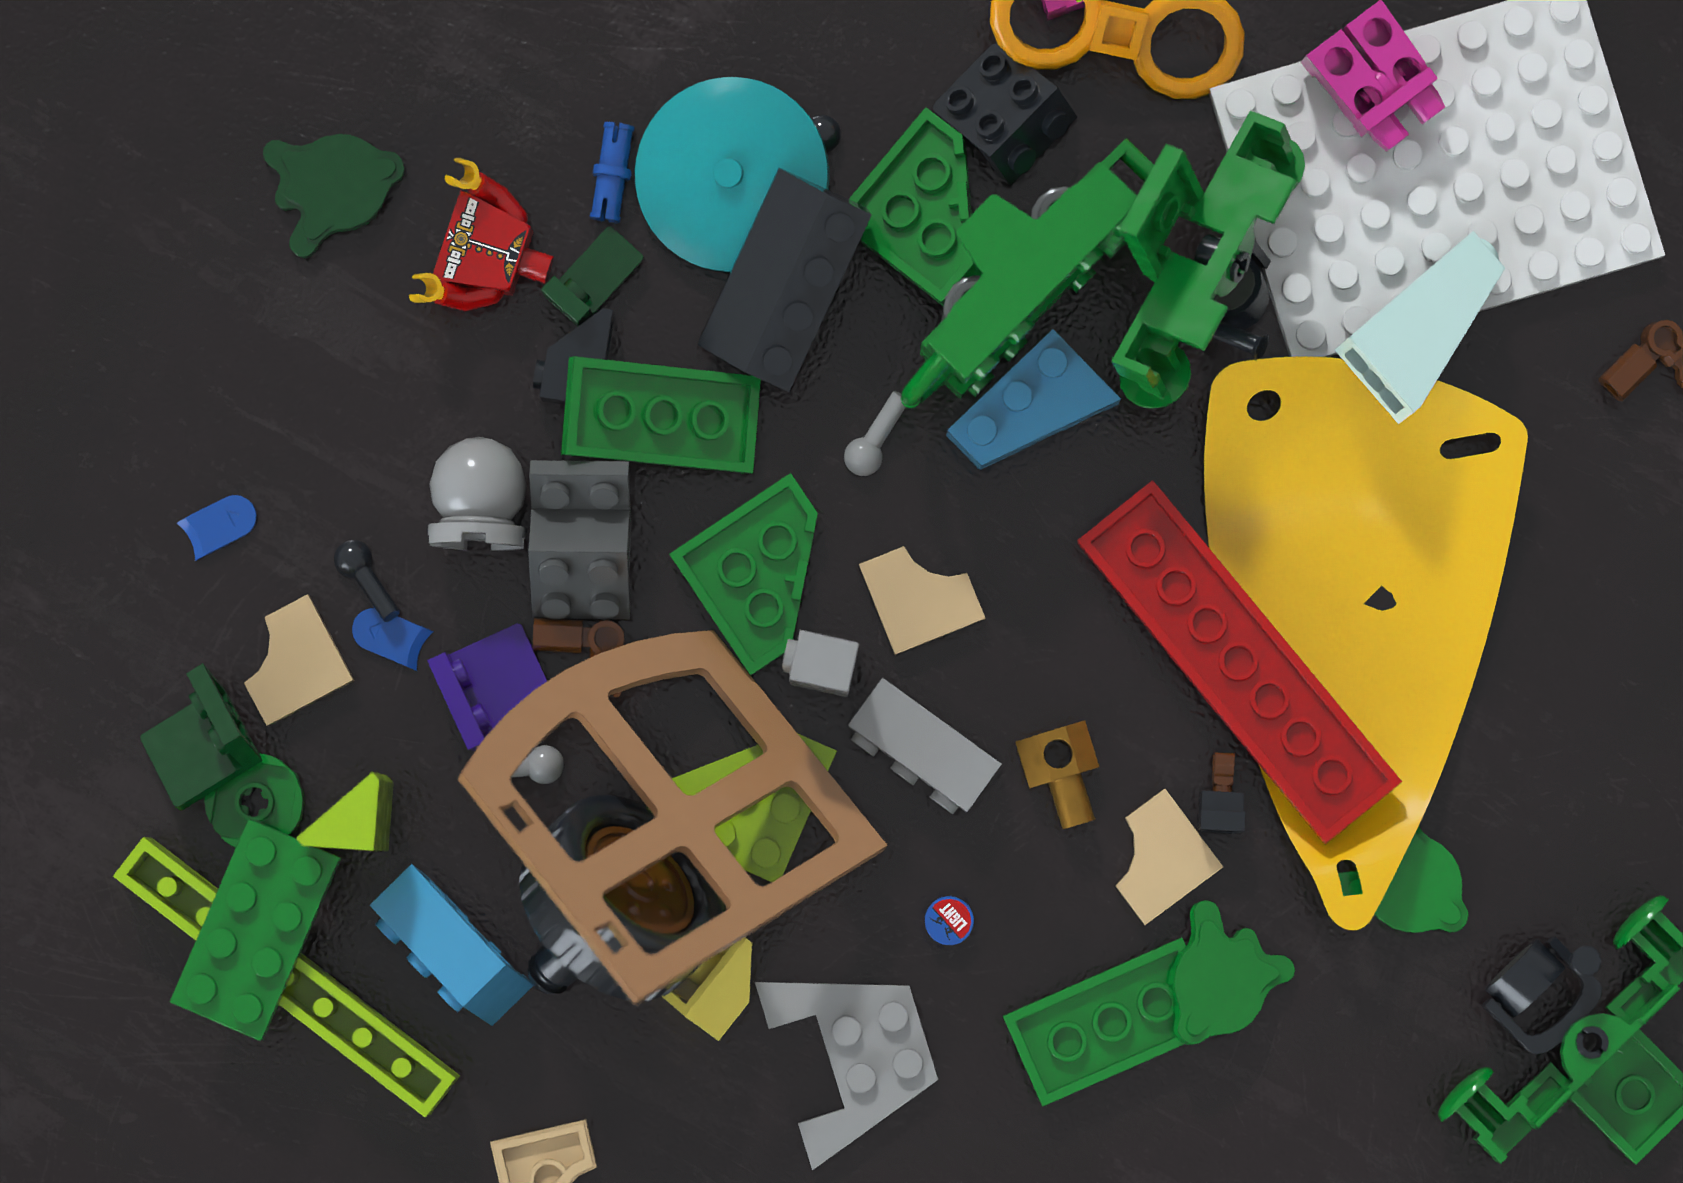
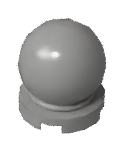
M483 437L467 438L449 446L436 461L429 483L432 504L443 517L439 523L428 525L430 546L467 550L468 540L485 541L491 544V551L524 549L526 528L516 526L512 519L523 507L527 484L522 466L512 450L493 439Z

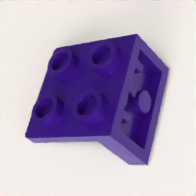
M518 623L451 654L444 652L427 660L464 743L470 751L477 750L481 742L510 710L531 692L547 682L525 630Z

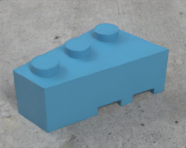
M1052 329L947 430L946 436L979 470H982L1045 438L1064 431L1102 411L1117 406L1121 398Z
M413 864L370 904V907L381 917L375 925L395 945L400 940L406 944L412 951L406 957L407 960L425 978L433 974L442 983L443 986L437 992L456 1012H459L464 1007L493 1026L534 986L524 974L522 975L517 972L500 954L501 951L492 941L489 942L475 928L457 905L425 873Z

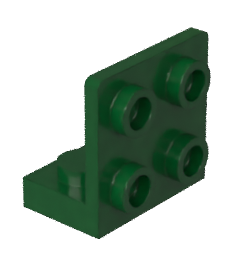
M203 663L186 673L195 690L189 694L192 704L143 733L140 737L173 805L179 811L186 809L263 761L226 689Z

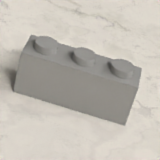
M800 630L798 641L788 639L782 670L790 674L789 680L791 685L848 698L859 643Z
M884 678L880 680L848 724V727L855 731V734L850 739L852 742L873 757L878 750L888 755L895 761L890 767L892 771L912 785L918 779L934 789L930 798L952 814H954L958 807L968 812L1002 765Z

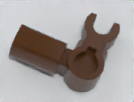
M1670 320L1649 324L1641 334V345L1633 344L1599 378L1600 383L1614 398L1623 402L1657 368L1655 361L1659 359L1665 367L1672 366L1675 370L1676 382L1683 389V331L1678 324Z
M534 618L533 651L582 653V647H590L589 658L599 653L623 646L625 642L624 629L614 620H600L593 627H583V620ZM621 692L613 694V697H620Z

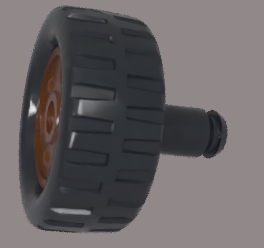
M596 795L573 803L547 829L570 859L581 862L653 820L654 815L647 806L631 799L613 795ZM681 852L671 854L603 895V900L640 948L649 955L660 952L726 911L725 904L690 859ZM522 862L519 884L523 907L531 926L543 943L536 954L531 956L528 961L527 971L531 983L543 993L561 994L566 991L569 985L580 979L587 985L607 995L631 1000ZM607 926L597 932L614 954L623 948ZM701 965L643 1001L658 999L671 993Z

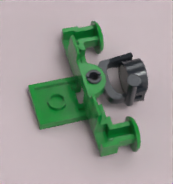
M1250 110L1205 193L1185 152L1166 144L1119 228L1142 273L1154 282L1151 291L1111 361L1120 376V387L1125 396L1137 406L1148 409L1167 407L1179 400L1187 390L1191 378V367L1184 351L1177 347L1179 341L1205 351L1211 339L1214 338L1252 354L1256 362L1257 359H1261L1265 354L1269 343V335L1265 334L1260 337L1245 330L1259 321L1266 312L1269 302L1268 286L1258 266L1267 269L1271 260L1255 241L1253 226L1258 218L1275 224L1291 193L1301 182L1305 171L1304 154L1298 144L1291 140L1285 123ZM1178 217L1222 234L1221 237L1207 234L1196 250L1194 261L1172 252L1169 247L1163 245Z
M1662 895L1650 899L1634 911L1617 931L1613 939L1616 950L1631 940L1652 962L1605 1007L1611 1015L1604 1013L1590 1015L1602 993L1600 982L1593 976L1601 967L1602 962L1601 955L1595 948L1583 946L1571 953L1555 936L1550 937L1544 944L1537 938L1519 952L1486 986L1485 990L1493 999H1487L1481 1006L1529 1053H1545L1561 1043L1560 1055L1562 1065L1568 1076L1565 1077L1549 1062L1505 1105L1485 1084L1494 1070L1489 1067H1483L1467 1076L1445 1098L1438 1112L1441 1122L1456 1112L1477 1133L1473 1139L1497 1163L1501 1164L1508 1158L1506 1154L1532 1129L1540 1128L1570 1099L1633 1164L1637 1165L1683 1119V1072L1640 1030L1680 990L1678 985L1683 981V932H1680L1661 912V909L1669 899ZM1556 955L1580 979L1582 985L1580 993L1572 1007L1554 1025L1539 1034L1527 1035L1506 1012L1512 1018L1516 1017L1559 977L1565 966L1555 957ZM1591 1033L1596 1038V1046L1591 1051H1587L1583 1046L1584 1034Z

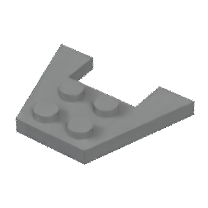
M755 982L769 1029L816 1015L842 1098L843 1109L798 1122L812 1170L938 1080L909 985Z

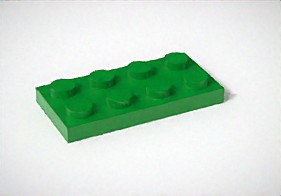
M576 356L569 357L561 455L744 474L753 473L761 379L752 375Z
M248 819L170 1003L254 1039L263 1041L341 861V857L314 846H303L292 836Z
M1182 937L1002 1016L1042 1107L1184 1045L1174 1033L1175 1013L1173 1006L1176 1005V1001L1173 995V985H1168L1170 970L1177 956L1186 947Z

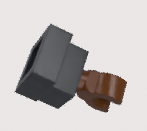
M1215 752V755L1213 754V791H1202L1200 793L1199 812L1197 813V832L1241 835L1245 831L1244 793L1232 792L1235 753Z

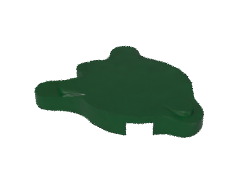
M347 134L321 137L306 145H291L280 140H272L265 145L263 150V157L266 163L280 175V183L275 195L276 204L282 210L298 209L301 212V218L289 241L291 250L300 258L312 256L321 243L330 235L337 232L352 231L371 222L377 217V213L383 206L386 197L389 196L392 187L400 182L405 174V165L399 155L394 152L381 151L365 140Z

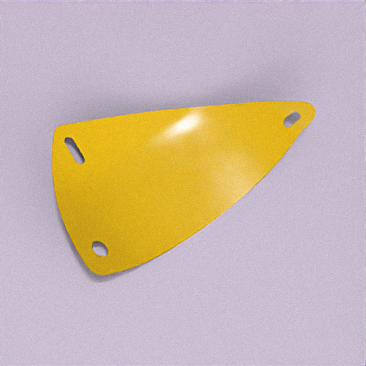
M1276 357L1257 359V362L1255 360L1233 363L1220 371L1215 377L1210 390L1204 451V492L1209 548L1402 780L1398 787L1324 845L1260 767L1284 828L1311 873L1329 916L1338 926L1344 929L1359 930L1371 921L1415 835L1439 781L1462 719L1485 647L1501 585L1517 508L1528 433L1525 425L1512 414L1474 394L1438 380L1422 406L1398 424L1343 359L1330 357ZM1264 390L1276 392L1281 398V406L1273 417L1258 421L1248 415V402L1256 393ZM1491 432L1498 434L1501 438L1499 448L1489 453L1455 459H1446L1440 453L1441 445L1450 439ZM1381 586L1393 595L1397 603L1393 608L1383 611L1364 604ZM1350 860L1355 863L1363 894L1343 896L1337 872V864L1340 861Z

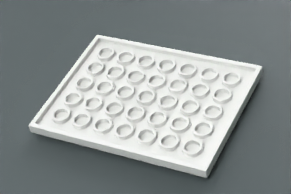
M1507 0L1404 31L1422 56L1427 67H1430L1438 79L1433 83V86L1438 91L1445 108L1423 125L1407 104L1397 110L1394 115L1409 135L1387 152L1368 133L1363 137L1358 134L1353 124L1342 113L1334 99L1315 76L1312 77L1300 62L1210 88V99L1226 151L1230 148L1251 110L1285 123L1291 140L1298 144L1304 154L1305 171L1302 180L1291 193L1275 224L1258 218L1253 226L1255 241L1271 260L1268 268L1262 269L1289 357H1329L1336 355L1335 349L1473 231L1480 239L1488 241L1495 248L1499 261L1505 267V270L1479 312L1665 256L1587 0Z

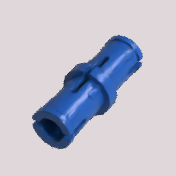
M604 122L599 164H594L593 175L597 179L592 211L589 217L601 222H605V219H608L609 223H620L621 220L620 212L625 181H630L631 170L627 166L632 134L635 129L634 126L619 123V127L615 126V122Z

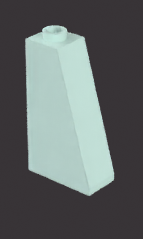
M1474 231L1471 232L1335 349L1337 354L1398 424L1422 406L1505 270V267L1499 261L1497 251L1488 241L1480 239Z

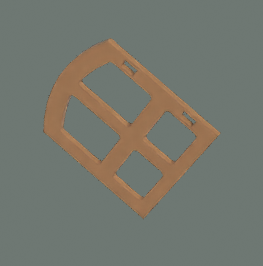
M714 630L674 633L635 641L599 653L564 670L531 692L501 719L481 742L458 778L635 1005L880 854L887 847L885 841ZM694 674L701 675L761 747L763 755L692 796L686 795L679 789L612 705L608 696L663 679ZM569 718H575L581 722L654 815L653 820L581 862L570 859L510 781V778L527 756L550 733ZM783 787H791L831 834L835 844L769 885L759 886L754 883L716 835L714 829ZM511 806L514 807L528 825L521 833L517 831L503 813L504 810ZM681 852L690 859L721 898L727 910L660 952L649 955L640 948L603 900V895L671 854ZM606 926L623 946L616 954L612 952L597 933Z

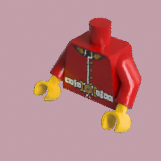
M455 158L454 161L462 164L465 169L464 177L458 181L454 177L445 175V181L451 186L467 189L469 193L460 190L433 274L421 273L414 274L411 277L412 279H420L425 283V294H410L409 299L414 303L434 301L438 305L469 311L497 304L503 295L513 296L519 276L545 284L553 265L554 256L529 248L534 231L527 224L528 216L525 209L506 187L480 173L475 163L462 158Z

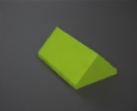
M372 772L300 834L297 840L303 846L388 851L393 781L387 775Z

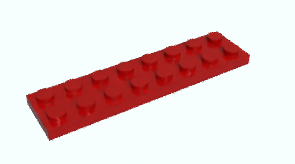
M1153 480L1077 540V544L1324 845L1402 783V780Z

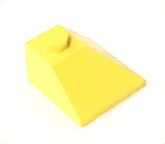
M746 937L704 962L674 991L662 997L682 1015L719 1041L749 1003L752 942Z

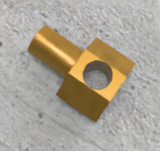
M1085 721L1015 742L1029 788L1046 783L1049 784L1062 829L1095 820L1081 773L1098 768L1099 764ZM1057 740L1068 745L1071 752L1069 763L1065 767L1058 769L1048 765L1044 759L1046 745L1051 741Z

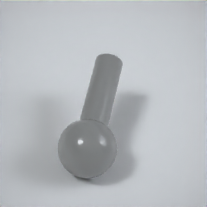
M892 392L865 437L851 441L846 447L844 461L847 468L853 474L868 476L875 473L881 466L883 459L881 446L906 408L901 403V394L899 392Z
M538 746L527 756L511 778L529 776L533 781L540 784L552 783L563 772V757L552 746Z

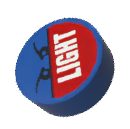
M945 896L938 898L930 904L925 914V927L928 934L936 942L943 945L961 943L969 936L973 928L974 918L970 907L966 902L957 897Z

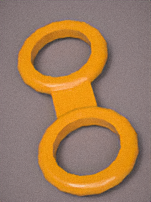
M991 0L990 26L998 46L1013 61L1034 69H1059L1077 62L1090 50L1133 60L1137 74L1154 91L1173 99H1197L1210 94V88L1223 85L1232 78L1243 57L1245 32L1238 13L1226 0H1153L1144 9L1106 0H1083L1085 4L1084 20L1078 33L1066 44L1052 49L1035 48L1025 44L1013 32L1010 25V8L1014 0ZM1181 9H1200L1212 14L1221 23L1225 34L1224 49L1217 63L1206 73L1193 78H1176L1164 73L1154 63L1150 53L1151 37L1157 25L1170 13Z

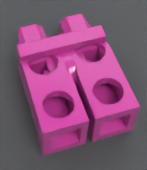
M1379 0L1347 24L1343 30H1339L1307 54L1300 62L1312 77L1315 76L1334 99L1339 109L1353 124L1358 134L1363 137L1368 133L1386 152L1409 135L1394 115L1405 104L1408 105L1422 125L1445 108L1438 91L1433 86V83L1438 79L1430 67H1427L1422 56L1382 0Z

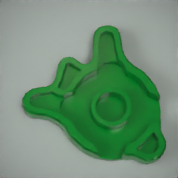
M1418 826L1374 915L1392 929L1402 932L1419 933L1435 929L1447 932L1459 931L1468 920V910L1462 901V877L1459 866L1453 855L1443 845L1429 838ZM1358 871L1338 873L1343 896L1363 894Z
M1201 901L1191 907L1190 940L1177 956L1170 970L1168 985H1173V995L1176 1001V1005L1173 1006L1175 1013L1174 1033L1178 1040L1187 1045L1201 1043L1210 1036L1230 1034L1245 1028L1252 1023L1260 1012L1268 992L1276 985L1290 981L1295 973L1294 964L1291 959L1281 955L1265 954L1257 935L1252 929H1240L1232 938L1227 937L1224 933L1220 911L1217 905L1211 901Z

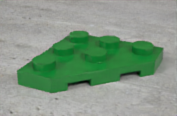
M925 107L849 200L867 207L872 214L860 242L944 307L946 295L952 286L963 278L971 277L976 272V264L956 236L957 229L972 215L966 140L963 135Z
M791 473L669 554L750 676L785 654L788 639L793 640L818 513Z

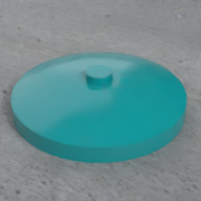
M722 77L710 79L690 86L676 94L663 105L650 121L643 134L636 156L635 186L637 198L651 230L668 249L686 261L700 267L730 272L778 168H782L828 190V155L821 134L811 117L795 100L769 84L749 78Z

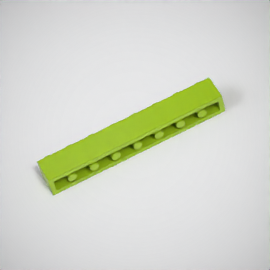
M143 837L113 875L119 882L193 939L197 940L218 891L217 887L155 839ZM302 953L300 954L279 1005L426 1118L431 1115L460 1075Z

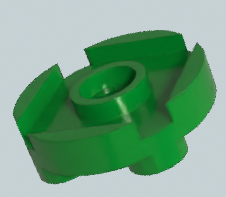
M259 753L263 761L205 796L206 815L215 831L227 844L235 848L237 847L248 819H252L289 836L298 828L304 813V791L297 773L276 757ZM253 788H260L262 790V797L268 799L267 809H260L258 816L253 817L249 815V807L242 805L243 795L250 796Z

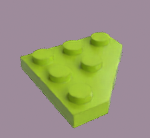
M798 734L826 770L829 771L837 750ZM756 745L672 778V780L684 794L692 796L763 755V750L759 745ZM783 787L714 830L745 871L774 882L783 876L811 810L793 788Z

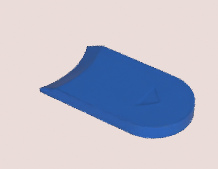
M231 495L177 522V524L186 532L191 540L195 561L248 535L256 525L257 512L254 505L245 497Z
M375 608L366 609L359 613L352 626L353 637L360 647L416 671L420 650L427 638L434 632L398 616L391 621L384 622Z

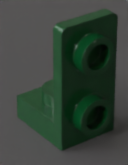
M607 227L560 279L553 276L541 291L550 303L578 327L591 318L643 262V255L613 227Z

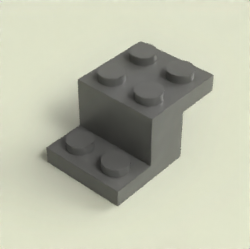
M530 460L529 476L532 509L528 554L532 618L630 620L629 568L632 528L629 461Z

